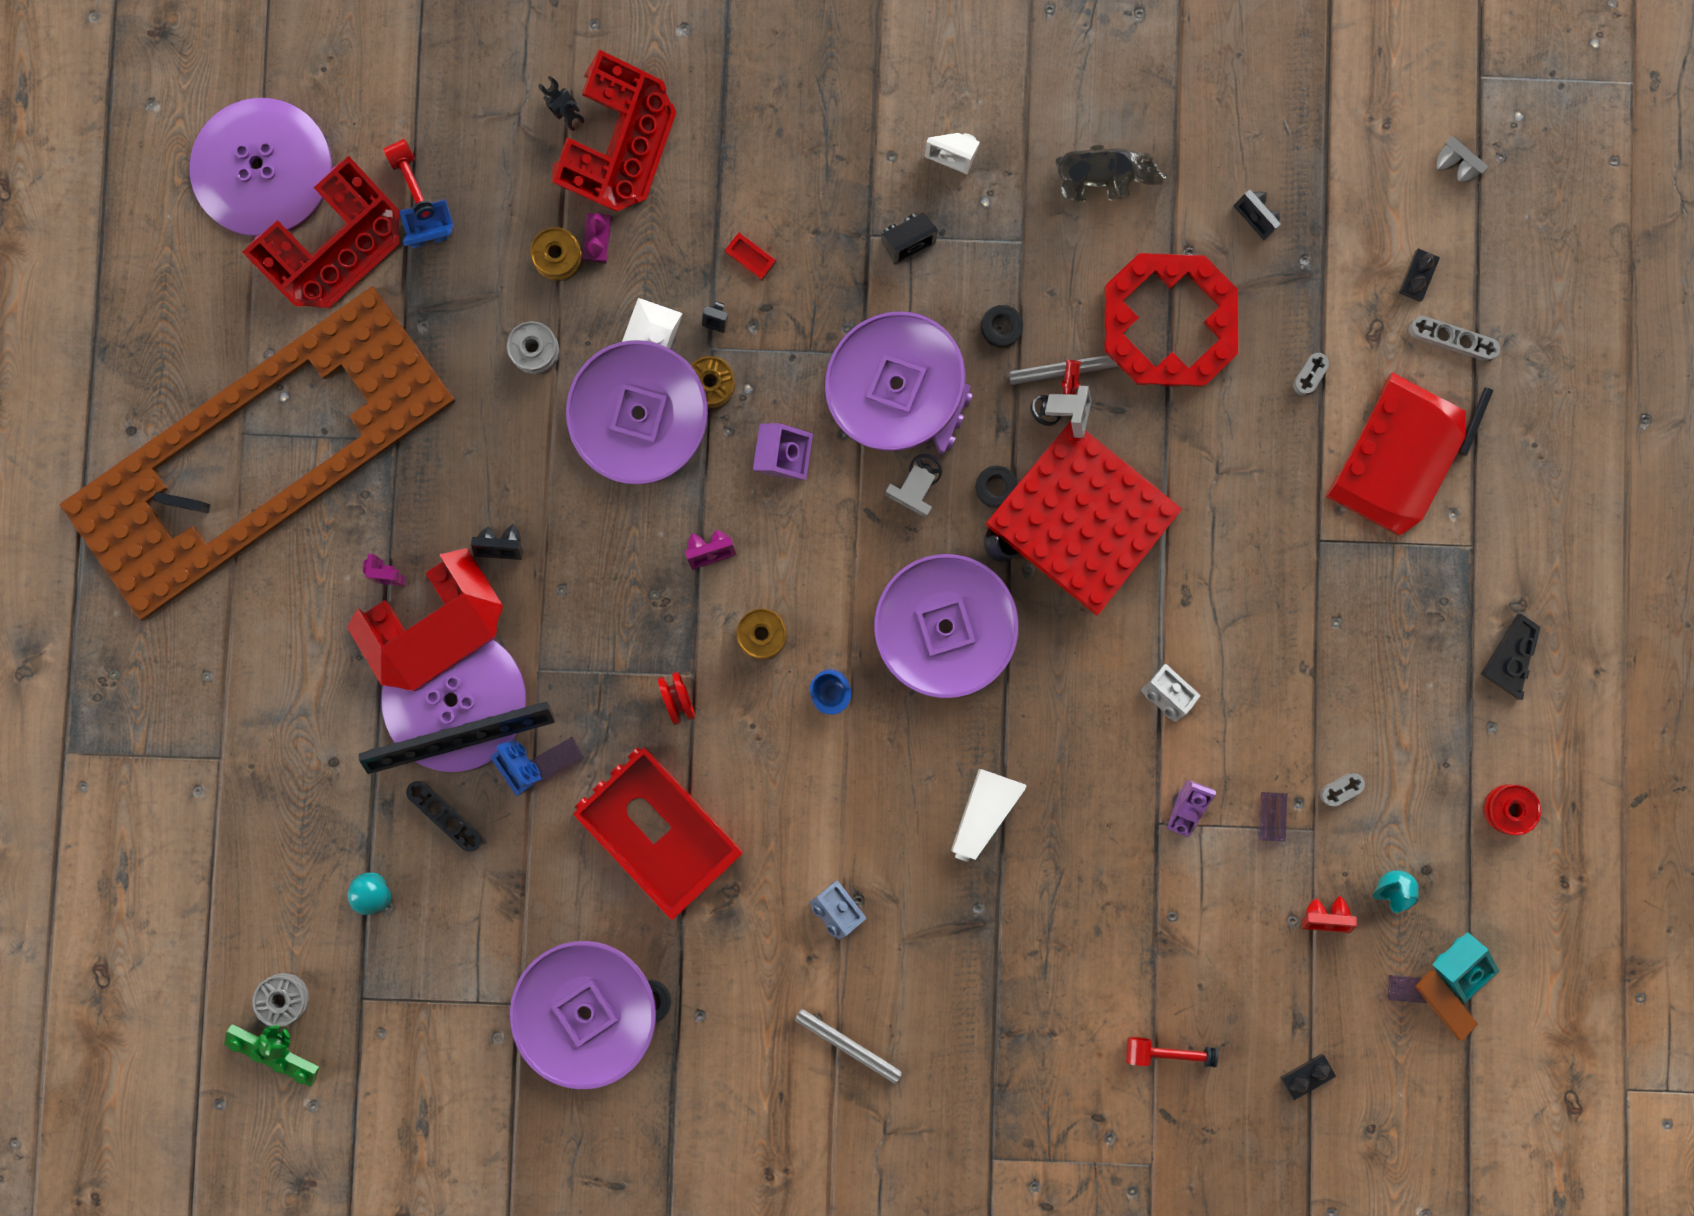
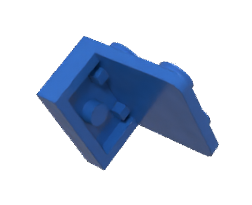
M446 199L431 202L435 213L427 220H418L413 207L399 211L406 232L403 240L404 246L410 245L411 248H417L425 245L424 241L434 239V242H441L448 239V235H451L454 229V223Z
M516 740L498 745L496 747L498 751L490 756L516 796L521 795L542 780L539 775V768L535 763L530 762L526 756V749Z

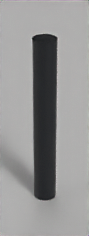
M1485 387L1466 431V437L1458 451L1461 455H1468L1493 393V390Z

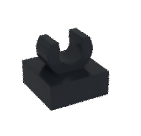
M716 301L713 308L705 306L702 315V326L724 333L728 320V313L723 310L725 304Z

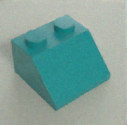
M1468 932L1464 936L1457 938L1453 946L1445 953L1440 954L1432 964L1440 978L1464 1004L1500 972L1490 951Z

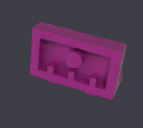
M368 554L367 559L363 562V573L367 579L376 584L405 586L406 577L399 573L400 570L394 569L393 566L384 565V560L374 554Z

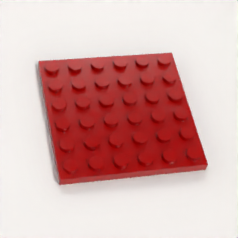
M1070 421L985 525L1097 616L1182 508L1086 430L1084 438H1074Z

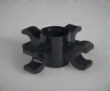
M549 76L550 88L546 89L542 84L538 85L539 90L545 94L543 99L546 101V105L559 120L564 117L565 125L574 131L575 128L572 126L574 119L577 118L582 124L585 122L584 118L578 113L580 108L577 106L578 104L565 88L559 91L558 82Z

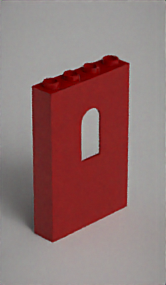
M637 747L629 754L628 758L630 761L624 766L619 764L610 772L612 777L606 783L602 780L592 789L594 794L589 799L584 797L575 805L577 810L573 815L660 909L673 920L740 857L744 851L646 747H643L641 750ZM635 798L645 799L671 826V829L655 844L627 814V806Z

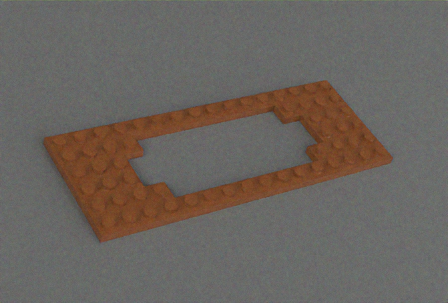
M371 286L59 505L139 620L143 621L455 402V399L374 286ZM311 362L324 380L344 367L368 401L364 406L349 415L362 434L359 438L208 544L193 526L177 537H172L149 504L154 499L156 492L163 493L168 489L155 469L307 363Z

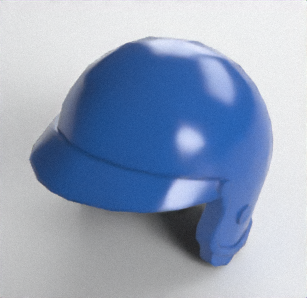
M826 669L819 672L812 680L810 695L815 707L819 711L833 715L843 711L850 703L851 687L847 678L841 672L835 669Z

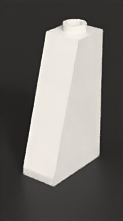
M982 769L978 770L951 849L952 852L956 853L955 858L969 862L970 858L976 860L1024 792L1025 784Z

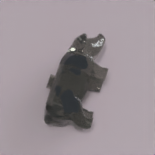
M1103 145L1091 146L1090 150L1072 151L1056 159L1058 173L1063 180L1061 195L1064 199L1073 200V202L1086 201L1084 195L1086 185L1091 187L1106 186L1108 199L1119 200L1122 197L1130 196L1128 187L1133 180L1147 185H1162L1168 176L1158 170L1153 156L1149 153H1138L1126 149H1104Z

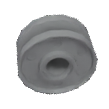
M534 321L524 322L515 327L508 336L506 345L508 355L516 367L525 373L533 375L542 374L550 370L557 362L560 352L558 340L552 331L544 324ZM535 343L539 345L537 351L533 353L528 352L530 345Z
M275 974L262 981L256 988L252 999L253 1010L258 1019L266 1025L287 1026L300 1018L306 1011L309 1003L308 988L304 981L294 974ZM278 994H282L285 997L286 1003L284 1006L278 1004L276 1000Z

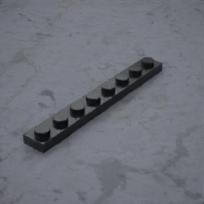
M547 701L409 740L395 742L391 745L370 749L369 751L359 753V761L366 773L372 774L555 723L554 714Z

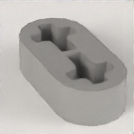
M1312 354L1305 361L1293 382V388L1297 394L1302 396L1308 395L1316 389L1329 366V360L1324 354ZM1319 359L1321 367L1312 372L1311 370L1314 367L1312 361ZM1308 376L1311 377L1308 382L1310 387L1302 389L1300 381H1304Z
M1346 774L1324 786L1320 791V799L1327 806H1338L1364 790V779L1359 774ZM1350 778L1357 780L1356 789H1344L1345 786L1350 784ZM1329 790L1333 792L1340 790V793L1334 796L1335 801L1327 799Z

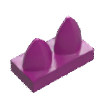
M587 212L583 261L607 263L611 215Z
M719 530L714 531L709 544H706L700 536L692 533L687 543V551H685L691 570L737 556L731 537H728Z

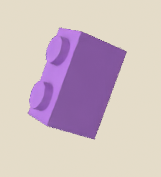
M780 423L760 424L753 471L772 476L806 480L813 434Z

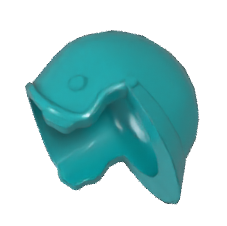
M1391 870L1385 873L1378 881L1373 898L1389 900L1393 913H1400L1408 910L1418 902L1419 886L1411 874L1401 870Z
M374 872L363 873L351 881L347 891V899L351 909L358 914L374 915L388 907L391 902V892L381 875Z

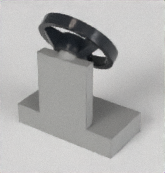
M1079 386L1077 395L1049 394V396H1037L1030 406L1033 417L1042 425L1053 426L1059 422L1062 416H1072L1071 425L1074 438H1084L1092 402L1089 386ZM1041 399L1040 413L1037 414L1035 402ZM1043 415L1046 417L1056 416L1057 420L1049 422L1040 417Z
M919 454L910 463V474L902 488L899 489L890 484L885 496L927 518L932 506L922 500L929 487L939 481L943 469L940 461L935 456ZM920 458L933 460L938 468H932L931 465L923 463ZM917 461L918 466L914 465L913 467V463ZM939 473L938 478L934 480L935 476L933 474Z

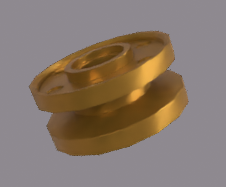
M551 227L542 230L535 236L531 244L530 256L534 266L543 277L551 281H563L571 278L578 272L582 264V251L577 239L571 232L563 228ZM554 251H562L561 256L558 258L551 257Z
M705 356L695 360L690 366L694 369L703 385L707 409H715L727 404L735 390L734 373L730 365L723 359L714 356ZM708 378H714L717 383L713 387H706L704 381Z
M754 609L746 613L739 621L737 641L742 651L749 657L757 660L770 659L778 655L784 648L787 640L786 626L782 618L774 611ZM760 628L766 629L769 633L768 637L762 641L755 637L756 631Z

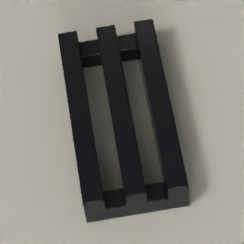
M156 492L154 501L161 504L209 514L211 504L203 501Z

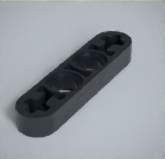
M415 781L408 785L406 789L408 799L459 847L468 852L480 848L483 841L480 832L427 783ZM422 786L421 793L425 797H429L430 794L433 797L428 799L423 806L421 803L425 800L421 796L414 797V787ZM433 801H438L442 805V811L438 815L430 812L429 807ZM451 817L458 819L460 823L456 831H451L447 827V821ZM467 827L468 830L464 831V833L469 837L475 835L474 842L476 845L467 846L468 840L463 835L459 838L456 835Z

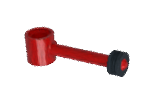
M402 139L384 147L383 151L392 169H401L416 203L413 210L417 219L427 220L431 218L435 211L431 202L424 200L409 166L411 162L415 161V158L405 139Z
M1128 1037L1126 1063L1137 1066H1150L1152 1058L1200 1061L1204 1062L1205 1067L1212 1066L1216 1068L1219 1056L1217 1048L1206 1047L1204 1052L1152 1048L1151 1039Z

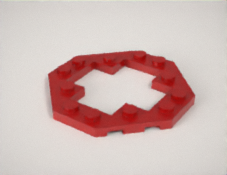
M1139 253L1105 285L1104 352L1137 385L1204 387L1238 355V288L1205 255ZM1153 273L1169 289L1187 274L1219 306L1203 322L1219 340L1190 368L1173 351L1155 367L1123 334L1139 319L1123 301Z

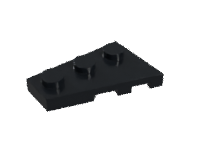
M1517 614L1481 672V675L1516 699L1523 700L1524 691L1522 690L1525 679H1528L1530 670H1528L1531 656L1534 655L1541 627L1523 614Z

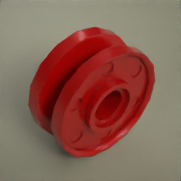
M678 671L672 673L673 685L669 686L664 677L657 679L664 704L674 726L681 724L680 712L684 711L689 720L695 719L688 691Z
M1513 784L1499 785L1491 790L1485 799L1483 807L1485 818L1492 828L1497 832L1515 836L1524 835L1532 831L1540 821L1542 812L1540 801L1533 791L1527 787ZM1512 804H1514L1516 809L1513 815L1509 813V808Z

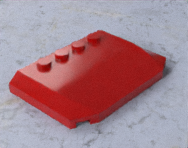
M1392 372L1380 391V397L1339 475L1335 477L1325 497L1400 536L1422 521L1466 437V411Z

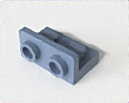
M838 880L809 901L813 913L823 920L827 925L826 929L829 934L838 940L847 936L867 919Z

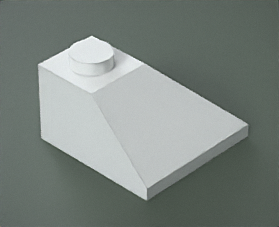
M954 133L929 137L924 157L968 174L980 142L974 136L966 133L963 135Z
M638 298L622 342L632 340L649 341L670 349L683 314Z

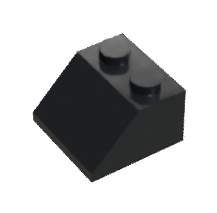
M924 212L919 215L916 213L911 214L904 219V223L898 226L892 224L883 230L884 233L881 235V241L893 264L936 243L938 230Z

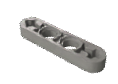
M1419 316L1409 324V334L1413 338L1482 361H1490L1500 353V345L1497 340L1426 316ZM1419 323H1423L1422 327L1428 330H1424L1420 333L1418 332L1419 328L1416 327V325H1418ZM1439 329H1445L1448 332L1449 338L1447 341H1442L1438 338L1437 332ZM1462 336H1466L1471 340L1470 348H1463L1460 345V338ZM1490 345L1489 349L1493 352L1487 355L1486 350L1480 347Z

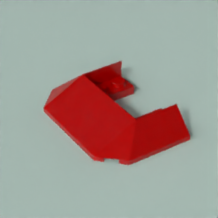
M599 49L583 76L587 78L582 96L620 113L606 155L571 138H567L558 162L553 164L552 183L617 212L647 199L676 115V110L673 103H670L663 80Z
M349 155L334 166L313 187L346 222L321 246L310 254L277 219L242 251L294 306L330 308L399 245L400 210Z
M467 548L440 554L443 562L426 572L427 577L445 605L409 629L405 630L387 600H383L367 612H363L359 608L355 612L347 629L382 686L396 687L415 692L495 639L498 630L496 627L499 615L502 614L503 604Z

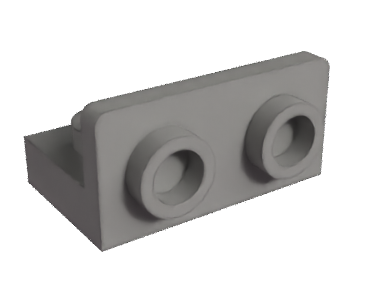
M1167 664L1161 666L1152 679L1141 689L1146 698L1159 707L1174 722L1185 716L1201 696Z

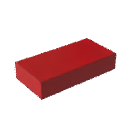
M740 232L725 249L727 255L760 280H763L776 264V260Z

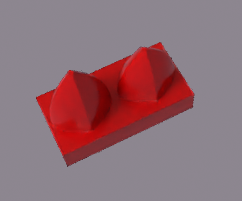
M1341 896L1334 901L1330 914H1327L1324 905L1317 898L1314 899L1307 908L1306 916L1302 919V929L1351 933L1357 927V917L1351 916L1350 909Z

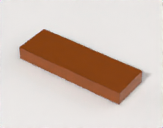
M1430 970L1415 986L1458 1040L1463 1041L1478 1025L1435 971Z

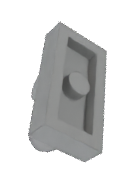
M1451 136L1445 142V146L1438 156L1436 169H1447L1463 159L1457 173L1458 181L1463 182L1482 174L1488 165L1456 138Z

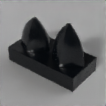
M1249 190L1233 206L1258 235L1265 240L1281 225L1280 213L1266 208L1267 192H1252Z
M1418 248L1414 253L1399 294L1421 302L1424 299L1440 257Z
M514 524L505 530L501 539H497L495 532L489 526L482 530L477 537H472L471 548L474 557L522 560L521 537Z
M1320 1054L1280 1078L1291 1098L1296 1100L1335 1078L1336 1075L1325 1055Z

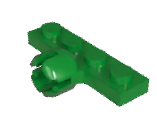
M233 1024L227 1030L224 1045L228 1046L232 1051L249 1056L254 1062L263 1063L271 1067L275 1072L283 1073L293 1078L299 1084H306L311 1087L316 1081L319 1066L289 1051L290 1034L285 1028L281 1033L280 1026L278 1025L267 1027L263 1030V1035L261 1034L260 1037Z

